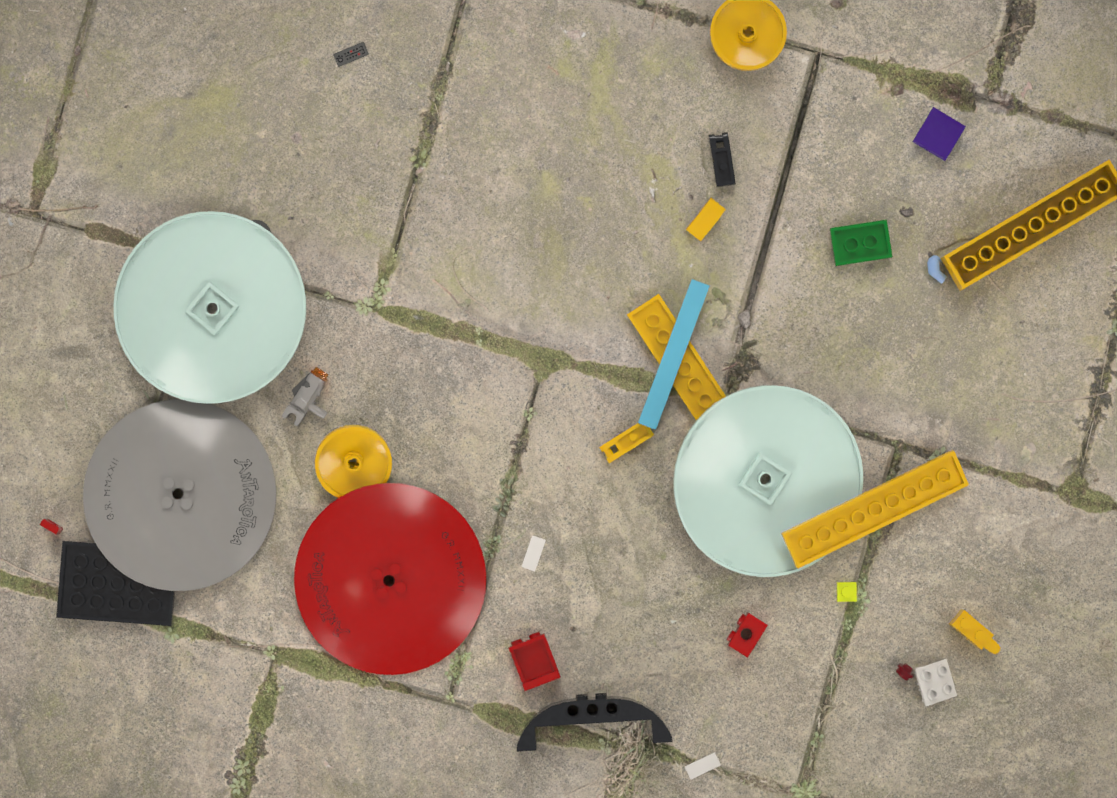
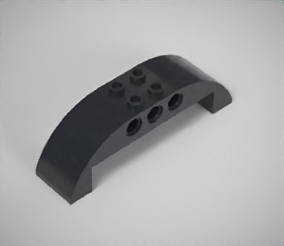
M596 693L595 697H588L587 694H578L576 698L554 702L537 712L525 725L517 743V752L536 751V727L651 720L653 743L673 741L671 733L661 717L642 702L622 696H607V693ZM615 703L617 705L616 710L608 711L606 709L607 704ZM590 704H595L598 707L593 713L587 710ZM570 705L578 707V711L575 714L568 712L567 709Z

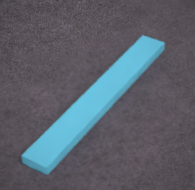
M693 279L690 282L639 418V424L655 430L658 426L710 287L707 284Z

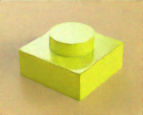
M836 582L837 602H857V582Z

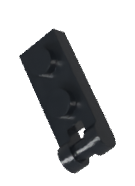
M728 132L717 136L714 134L708 135L716 188L735 185ZM723 142L724 147L717 148L716 143Z

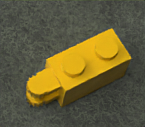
M960 609L949 624L978 649L982 650L984 648L993 654H998L1001 651L999 644L992 639L994 634L965 610Z

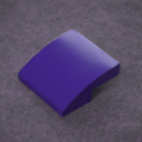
M933 107L912 142L946 161L966 126Z

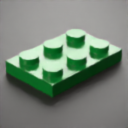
M887 220L829 229L835 267L893 257Z

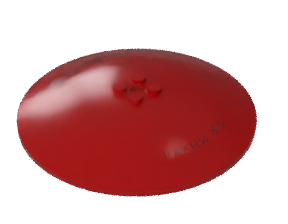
M402 483L373 484L355 489L339 497L329 504L312 522L305 533L296 557L294 569L295 595L298 608L308 630L316 641L333 657L355 669L380 675L407 674L428 668L440 662L458 648L469 635L480 615L486 592L485 560L479 540L473 529L461 513L449 502L426 489ZM386 575L394 577L395 582L393 585L387 586L384 583Z

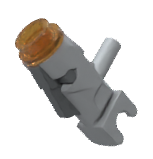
M318 367L311 370L292 389L294 398L285 409L282 417L288 418L291 413H294L296 415L294 425L297 427L300 426L306 417L308 410L324 419L328 412L315 405V399L317 396H320L325 382L328 381L327 377L329 374Z

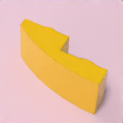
M710 198L701 208L698 215L687 226L686 230L699 241H702L726 209L713 198Z

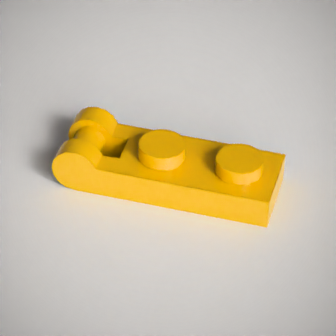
M637 423L600 446L599 449L601 452L604 451L607 456L606 460L608 463H611L653 437L654 433L650 427ZM614 444L619 450L616 453H613V451L610 448Z

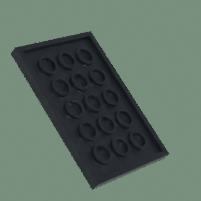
M62 541L56 618L161 626L173 625L175 591L149 587L124 575L105 558L96 543Z

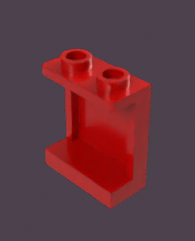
M533 633L529 635L530 639L522 641V639L511 642L512 646L508 647L524 691L561 678L545 633Z

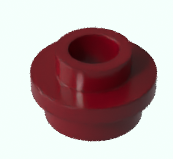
M907 663L904 665L898 664L896 672L906 681L914 677L912 673L914 670Z

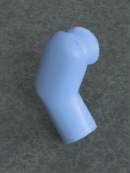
M933 255L927 262L928 273L942 284L947 276L940 271V257Z

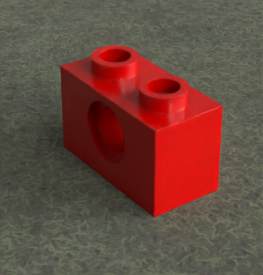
M747 612L746 615L742 614L737 621L738 628L736 631L732 630L726 640L729 641L727 643L728 646L748 658L768 625ZM745 628L751 631V636L748 639L741 637V631Z

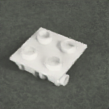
M947 659L914 668V674H916L918 681L917 685L920 687L919 691H921L922 702H924L925 707L957 696Z

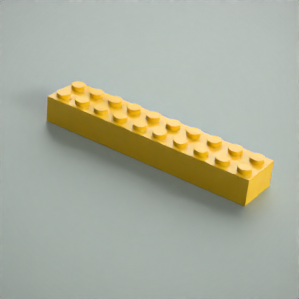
M1110 159L940 258L959 291L1117 200L1116 169Z

